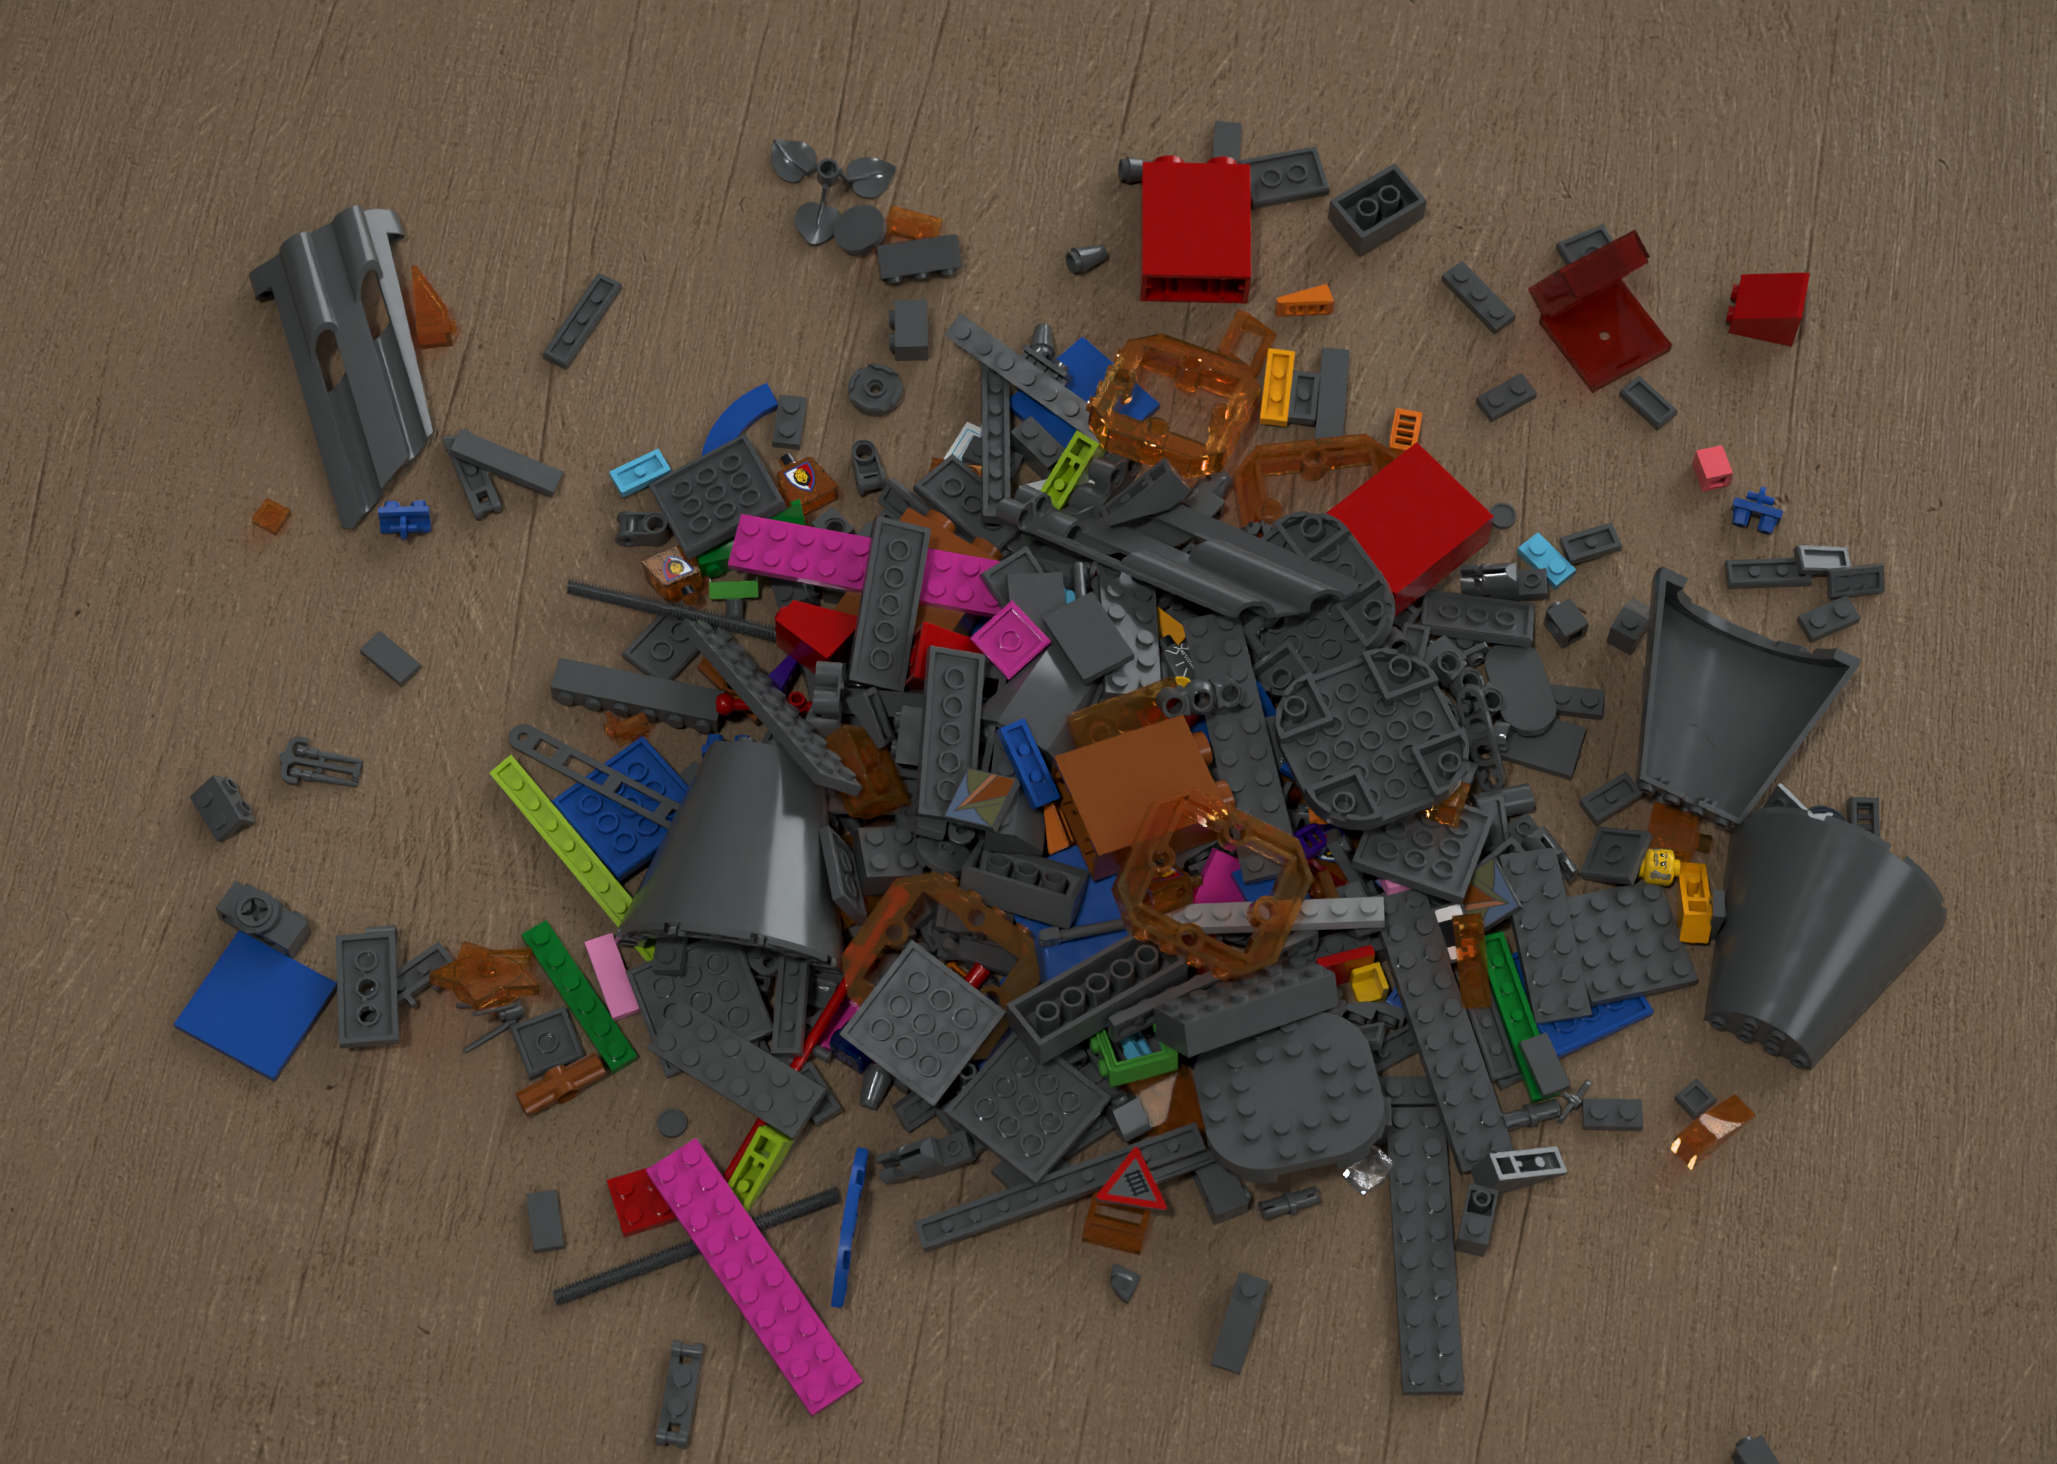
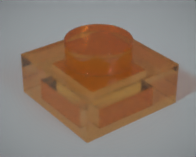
M266 498L251 519L254 525L277 536L292 514L290 509Z

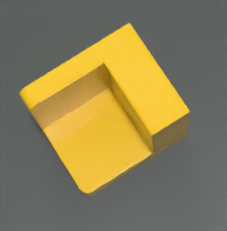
M1379 962L1351 971L1349 986L1356 1002L1379 1003L1386 1001L1389 986Z

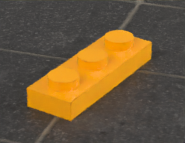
M1268 348L1259 424L1287 427L1295 351Z

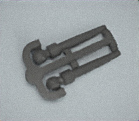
M306 737L292 738L288 742L286 751L280 754L279 758L282 764L281 777L288 784L297 785L298 779L302 778L303 781L309 782L313 780L357 787L363 765V760L319 751V748L314 747L307 749L309 739ZM295 745H297V746H296V749H295V754H296V756H300V757H295L294 754L292 753V752H293V748H294ZM325 759L355 764V768L325 762ZM293 764L316 768V772L313 773L312 770L304 769V771H300V768L291 767L289 776L287 775L288 767ZM324 769L353 776L352 781L321 773Z

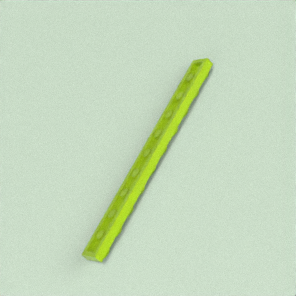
M512 755L508 756L489 772L490 775L617 927H619L632 901L631 896ZM647 938L645 948L635 947L647 962L654 958L656 938Z

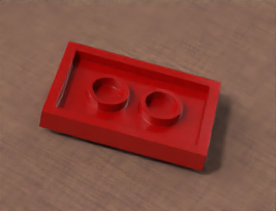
M648 1168L606 1180L624 1238L678 1222L647 1176L646 1169Z

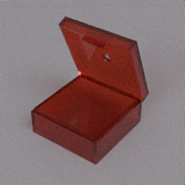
M1636 229L1564 266L1528 288L1541 313L1540 326L1592 393L1667 354L1672 347L1667 337L1622 281V278L1649 263L1647 259L1650 256ZM1607 333L1610 338L1603 340L1599 335Z

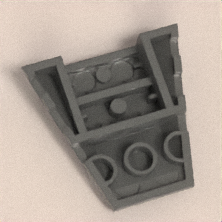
M1053 641L981 707L980 725L995 733L998 727L1001 728L1025 718L1039 751L1046 755L1044 762L1052 767L1054 756L1078 749L1087 722L1088 710L1101 677L1084 685L1056 641Z

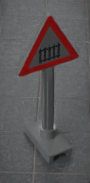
M1134 1147L1096 1195L1095 1200L1097 1202L1165 1212L1167 1205L1156 1184L1210 1165L1216 1161L1209 1150L1150 1171L1139 1148Z

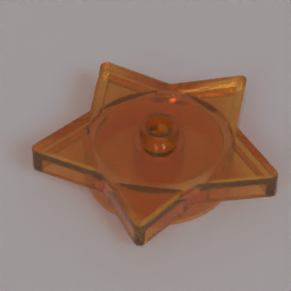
M463 941L457 960L429 972L430 984L453 990L455 996L460 1001L471 1005L474 1010L500 1007L514 1002L520 996L540 994L539 982L527 971L532 960V948L493 950Z

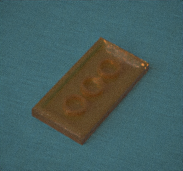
M1173 676L1066 715L1075 749L1170 719L1157 707L1156 696L1165 687L1175 688L1177 686L1175 678ZM1177 698L1170 699L1166 704V708L1174 707L1177 703Z

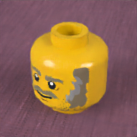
M1648 848L1639 869L1638 877H1642L1643 882L1646 884L1671 885L1674 876L1679 877L1680 859H1675L1674 852L1671 849Z

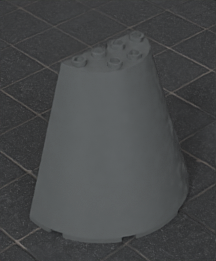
M1661 567L1655 571L1651 585L1636 774L1637 788L1652 796L1653 803L1662 807L1672 806L1678 809L1676 813L1689 819H1693V816L1711 820L1713 824L1728 829L1730 825H1741L1856 671L1861 659L1838 648H1816L1813 654H1811L1803 646L1783 641L1775 642L1758 633L1733 624L1692 603V599L1682 590L1688 578L1668 568ZM1698 703L1697 726L1687 724ZM1706 732L1722 748L1697 770L1698 764L1716 748L1704 736Z
M738 737L737 741H714L709 746L617 929L616 944L645 948L647 938L669 937V935L712 939L770 948L774 952L793 958L804 957L806 958L805 963L812 966L816 971L845 975L847 967L840 909L832 899L819 828L826 825L830 826L825 786L815 784L779 741L768 740L766 744L756 743L754 739L749 737Z
M1766 807L1753 810L1751 816H1747L1741 825H1734L1730 832L1722 888L1725 894L1727 920L1726 924L1721 925L1715 939L1704 1020L1709 1022L1715 1029L1727 1030L1735 1034L1743 1042L1751 1043L1753 1040L1762 1043L1765 1052L1774 1056L1784 1057L1798 1068L1812 1070L1942 931L1947 919V909L1941 906L1944 898L1928 874L1907 855L1903 861L1889 851L1891 844L1878 836L1829 815H1826L1823 821L1808 817L1809 810Z

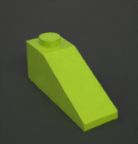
M1076 430L1040 491L1051 496L1052 505L1057 510L1064 509L1069 503L1072 493L1089 479L1088 470L1092 461L1097 457L1103 458L1108 449Z
M770 1125L758 1128L728 1182L729 1187L747 1213L782 1164L794 1140Z

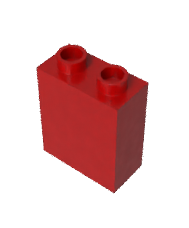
M1173 155L1157 157L1153 162H1143L1140 187V301L1248 304L1251 283L1250 164H1238L1233 158L1225 156L1211 158L1206 163H1184L1181 158Z
M1418 442L1326 512V514L1340 520L1350 530L1387 580L1395 600V617L1488 544L1494 516Z

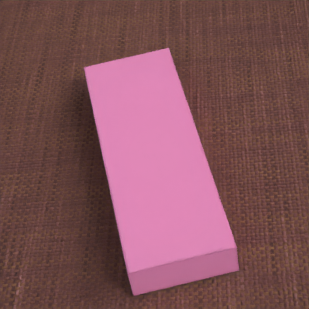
M610 933L584 942L612 1019L617 1021L640 1013V1008L626 975V969L613 934Z

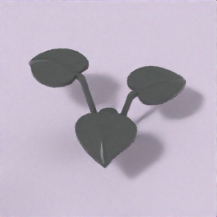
M774 139L772 144V164L776 174L782 180L789 183H798L802 180L804 174L810 177L817 172V180L822 185L820 205L815 202H807L799 207L795 215L796 228L810 245L825 243L834 236V227L840 214L835 207L825 206L828 187L834 186L839 176L846 183H852V189L856 195L865 199H872L883 194L896 172V167L884 160L864 157L855 159L848 164V178L843 173V169H839L838 163L833 159H823L819 164H816L815 152L806 143Z

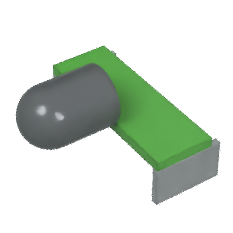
M758 577L753 581L711 582V578H709L710 599H725L726 617L729 614V618L733 615V619L736 616L737 620L739 616V620H741L743 617L742 598L758 597Z

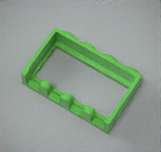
M1154 1024L1152 1027L1157 1038L1156 1025ZM1105 1028L1089 1037L1091 1051L1093 1054H1098L1100 1059L1097 1060L1100 1076L1107 1078L1110 1088L1178 1070V1052L1160 1041L1158 1043L1161 1051L1117 1062Z

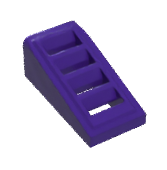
M788 655L768 675L772 679L771 684L785 695L788 693L800 670L799 662Z
M1311 823L1294 832V841H1298L1304 849L1302 853L1297 849L1299 862L1301 863L1330 851L1327 847V838L1322 831L1325 830L1327 832L1337 826L1330 823ZM1337 827L1342 836L1346 835L1342 828ZM1314 834L1318 836V838L1321 840V843H1318L1316 841V839L1313 836ZM1304 838H1307L1313 847L1309 848Z

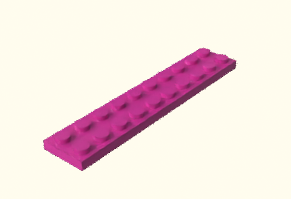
M741 514L728 567L736 571L861 593L871 538ZM928 548L919 604L993 618L1001 609L979 575L1001 561Z
M696 1138L646 1169L647 1176L810 1416L814 1417L861 1386L863 1381Z

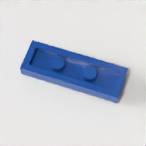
M1025 718L996 730L1031 809H1037L1061 798Z

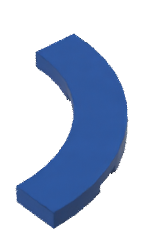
M768 383L742 395L721 414L707 436L701 456L739 437L747 427H750L768 413L777 410L778 403Z
M857 1147L853 1162L839 1240L831 1307L841 1308L844 1305L847 1294L852 1238L855 1235L858 1216V1201L862 1195L869 1153L867 1148Z

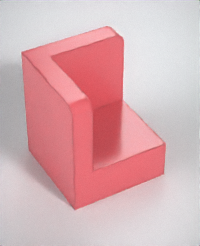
M1723 446L1697 450L1692 465L1702 492L1728 487L1733 472Z

